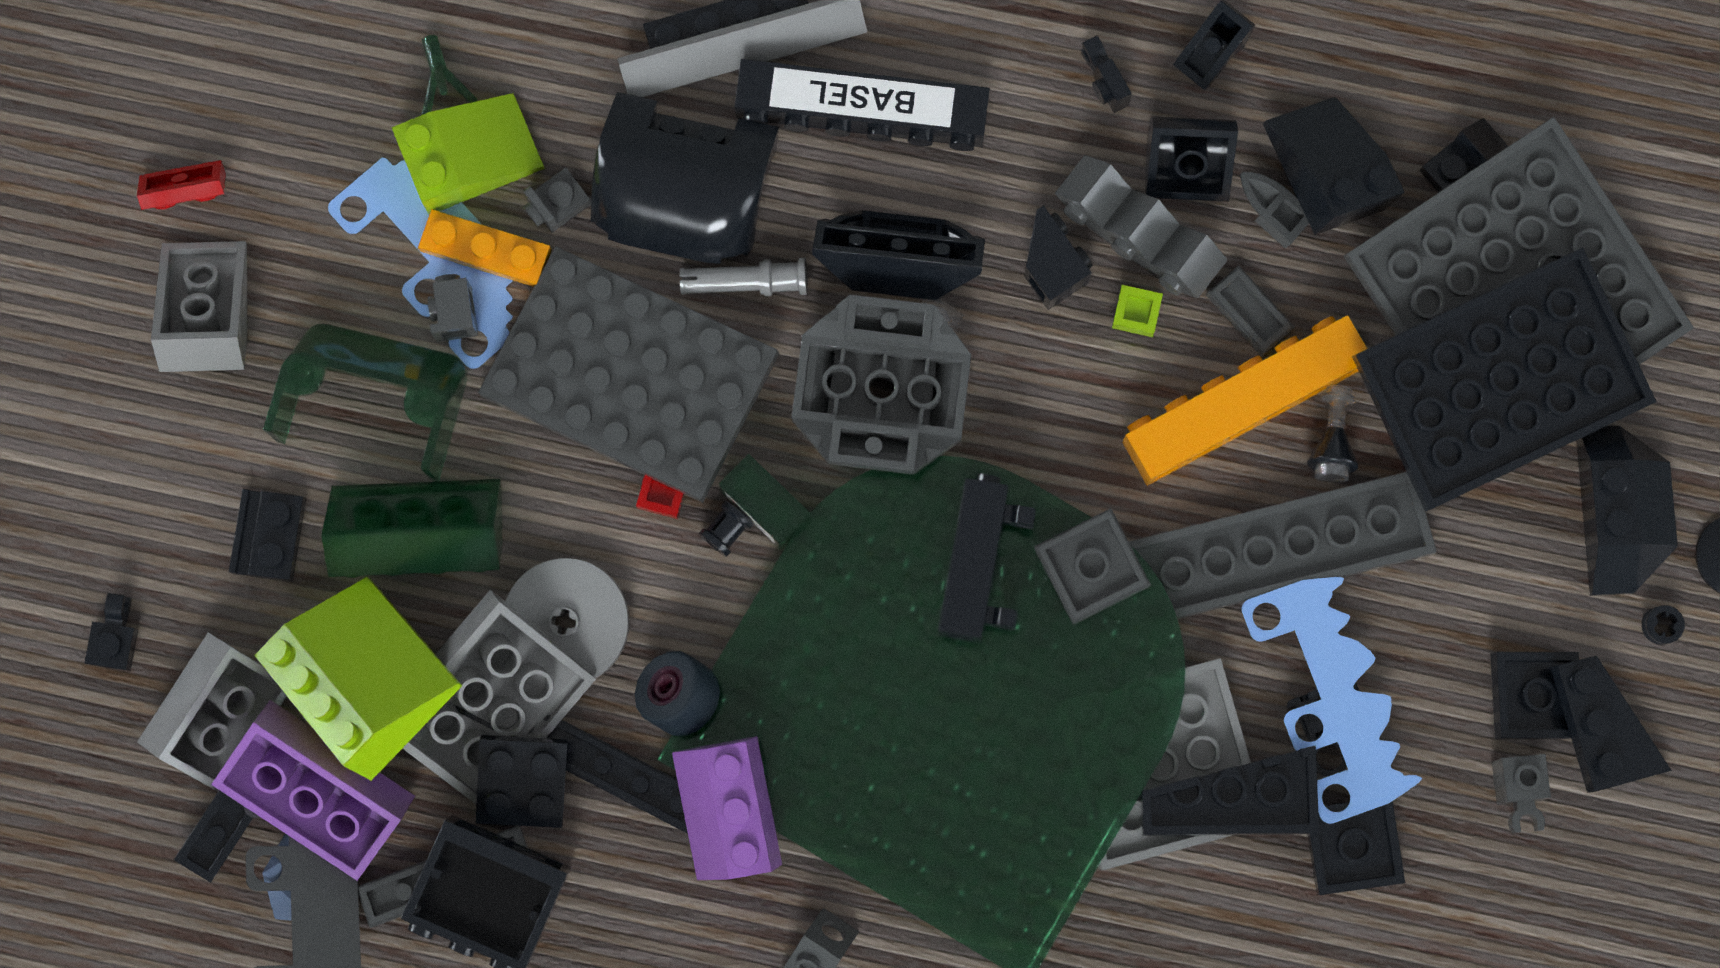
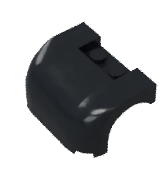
M617 92L597 148L592 179L591 222H595L598 227L608 233V240L700 262L721 264V258L733 257L741 253L747 256L752 250L755 241L762 190L773 156L775 157L779 127L738 118L735 130L656 113L657 100Z

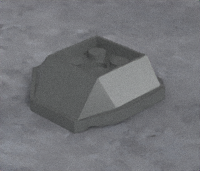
M849 294L836 305V308L802 334L792 421L830 465L915 474L961 441L971 353L934 304ZM877 381H886L892 385L894 391L889 397L881 399L871 394L870 387Z

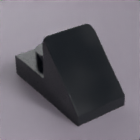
M1220 0L1173 65L1205 91L1212 85L1230 59L1245 47L1255 24L1226 0Z
M1482 118L1460 131L1452 143L1422 166L1420 172L1439 193L1507 148L1508 145L1490 124Z

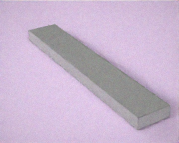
M819 0L620 57L617 60L627 94L644 97L740 69L741 59L766 62L867 33L860 0Z

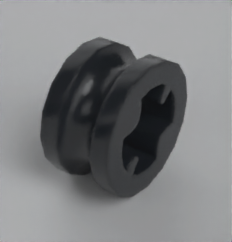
M1661 605L1648 610L1644 614L1641 627L1644 636L1650 642L1657 645H1665L1677 641L1682 636L1685 629V621L1682 614L1676 608L1669 605ZM1658 613H1661V618L1669 617L1672 621V624L1668 626V630L1671 633L1668 637H1665V632L1657 633L1654 629L1658 624V620L1655 617Z

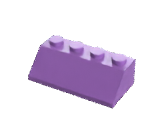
M269 700L211 784L357 881L399 824L415 795L380 772L371 781L344 767L311 726Z

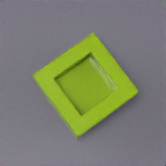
M1121 285L1112 328L1153 337L1163 294Z

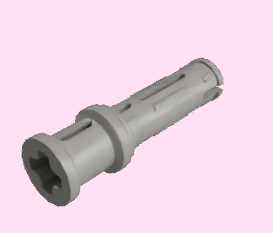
M799 258L797 262L772 263L770 259H763V261L759 262V266L680 268L679 276L682 277V280H680L681 295L690 293L760 291L761 295L769 297L773 295V292L799 291L800 295H807L806 258Z

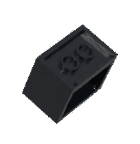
M452 815L444 820L401 919L410 923L409 931L421 937L432 939L434 935H439L450 940L448 947L460 954L473 957L474 953L478 952L491 958L489 965L493 968H527L572 867Z

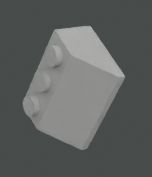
M208 632L137 743L160 760L219 791L211 784L269 700L281 706L287 696L260 663Z

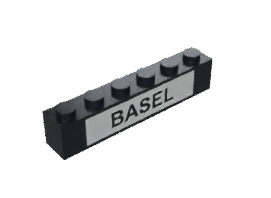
M741 59L734 107L736 119L740 118L763 124H784L785 129L795 132H806L809 128L825 129L827 134L838 137L849 136L850 132L867 134V138L874 141L886 142L890 141L891 137L908 139L910 144L916 146H931L933 142L947 143L954 150L972 151L974 147L983 148L990 88Z

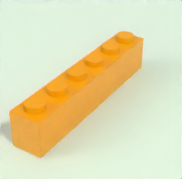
M1347 315L1337 321L1333 316H1330L1315 324L1311 328L1313 334L1299 341L1297 336H1293L1278 344L1274 348L1277 353L1269 358L1262 360L1260 355L1244 362L1238 367L1240 373L1230 379L1225 380L1224 376L1221 375L1210 380L1201 387L1204 393L1191 400L1186 395H1183L1168 403L1164 407L1166 413L1153 420L1150 415H1146L1131 423L1127 427L1129 433L1125 434L1122 443L1145 484L1148 486L1359 372L1352 356L1366 350L1367 347L1349 316Z

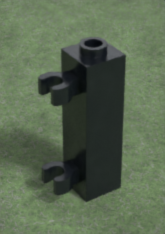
M976 474V479H965L938 628L941 637L982 644L986 625L1011 631L1016 629L1018 610L992 607L989 604L1003 525L1007 524L1033 530L1036 508L1008 505L1009 485L1001 484L1002 478L989 474Z

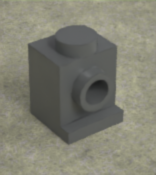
M446 274L436 277L435 282H433L434 296H428V309L431 321H438L437 324H430V332L436 342L478 336L473 292L467 278H460L457 274Z

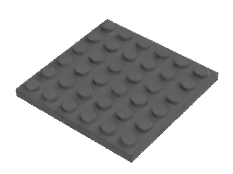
M1555 117L1547 120L1343 256L1395 335L1581 248H1584L1639 365L1694 328Z

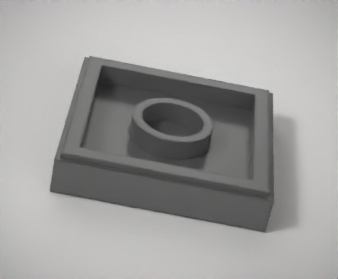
M1111 508L1034 546V550L1073 625L1151 586Z

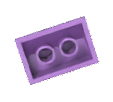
M757 736L672 752L697 880L734 879L772 872L781 866L782 860Z

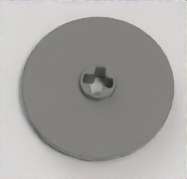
M559 558L542 562L524 573L516 581L505 602L528 619L595 678L609 670L624 649L629 632V612L625 597L614 579L594 564L572 558ZM569 610V618L576 620V625L574 628H567L566 633L561 634L562 627L555 625V620L557 616L563 617L565 611Z

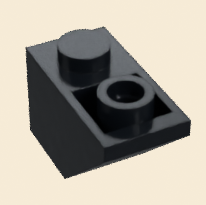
M1043 205L1036 211L1024 277L1047 310H1049L1089 283L1092 274L1090 268L1093 265L1086 252L1080 246L1074 248L1065 235L1069 232L1061 217L1056 212L1050 215Z

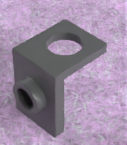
M823 908L802 937L784 968H836L859 931ZM822 926L834 927L841 933L843 940H831L823 933Z

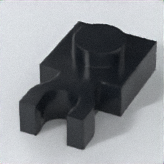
M1098 35L1083 42L1082 46L1084 49L1081 50V54L1095 74V81L1092 82V86L1099 101L1103 105L1108 103L1114 113L1129 106L1132 93L1113 59H1109Z

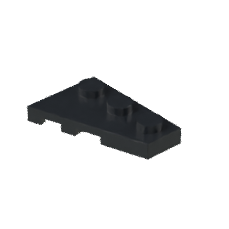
M1597 655L1551 667L1587 793L1672 771Z

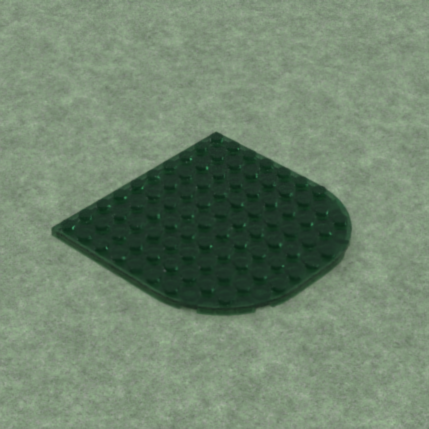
M939 456L915 474L871 469L833 491L801 523L712 668V672L718 679L720 695L717 708L711 719L700 730L687 736L672 735L657 760L675 770L672 755L674 751L757 736L776 832L1002 968H1040L1141 792L1155 771L1173 736L1181 711L1186 671L1180 626L1173 605L1162 583L1150 565L1133 547L1132 549L1151 586L1073 625L1034 550V546L1092 517L1025 478L983 461L952 456ZM976 474H989L1002 478L1001 484L1009 485L1008 505L1036 508V516L1033 530L1007 524L1003 525L989 606L1018 610L1016 629L1011 631L986 625L983 643L981 644L941 637L938 628L965 479H976Z

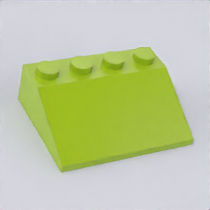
M368 577L285 623L254 655L340 763L371 781L462 687L461 683Z

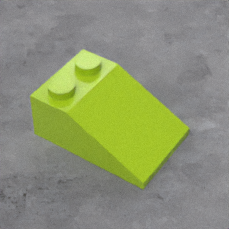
M514 93L431 111L391 127L421 202L428 214H430L431 209L442 211L545 169Z

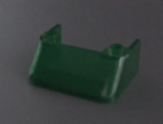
M322 323L309 328L281 366L263 430L276 442L285 444L299 396H307L316 392L323 383L327 369L406 388L407 391L404 398L406 415L413 423L431 428L420 469L430 480L439 482L467 383V371L461 360L449 353Z

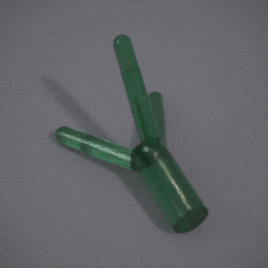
M436 35L424 37L422 44L430 68V77L422 115L431 112L437 85L441 95L448 93L446 80L469 103L476 102L477 98L446 67L438 37Z

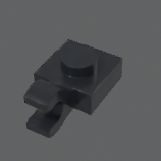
M107 594L104 609L105 623L92 621L84 664L131 671L138 629L126 627L132 598L124 595Z

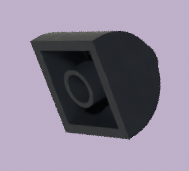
M1151 116L1146 150L1145 194L1160 199L1229 202L1238 137L1237 121Z

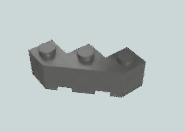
M1084 155L1055 192L1056 196L1066 206L1063 209L1064 213L1072 221L1079 225H1086L1109 242L1112 249L1126 260L1130 261L1132 259L1158 278L1159 283L1167 291L1176 296H1179L1182 292L1198 299L1228 260L1207 234L1180 225L1159 199L1132 190L1114 167L1107 162Z

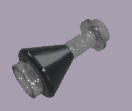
M1328 386L1326 393L1321 395V400L1329 404L1327 430L1307 461V465L1315 470V479L1328 483L1347 482L1349 480V473L1356 471L1359 466L1344 431L1346 405L1355 403V397L1351 395L1352 389L1346 386Z

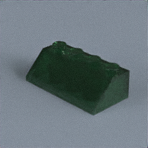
M501 479L332 486L321 534L328 577L344 576L355 578L365 575L398 576L412 573L442 574L459 571L485 572L488 570H499L503 546Z

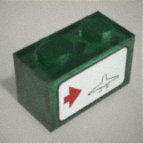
M750 454L719 483L722 494L781 550L811 521L810 512Z

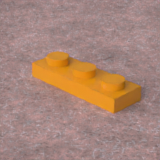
M431 209L418 245L420 252L532 287L537 285L552 251L549 245Z

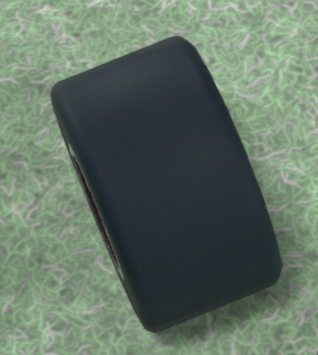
M681 651L666 652L655 657L644 668L638 678L635 689L636 708L645 720L673 736H687L700 730L715 712L720 695L718 679L711 669L692 656Z

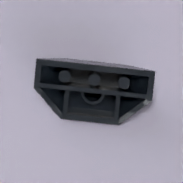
M861 210L840 215L832 220L827 218L817 220L812 255L852 291L937 300L981 274L985 239L979 236H972L965 229L945 219Z
M1620 425L1605 426L1576 440L1590 596L1634 594L1678 547L1670 462Z

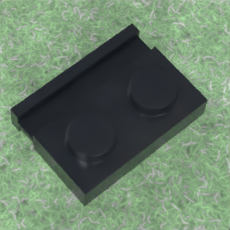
M242 489L229 573L293 582L306 499L303 496Z

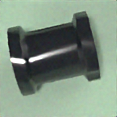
M724 501L721 505L723 510L707 529H702L698 534L716 551L727 557L731 553L729 548L745 529L751 530L754 523L731 503Z

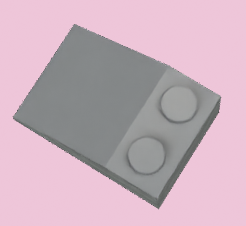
M246 241L162 243L151 342L159 372L245 370L247 348Z

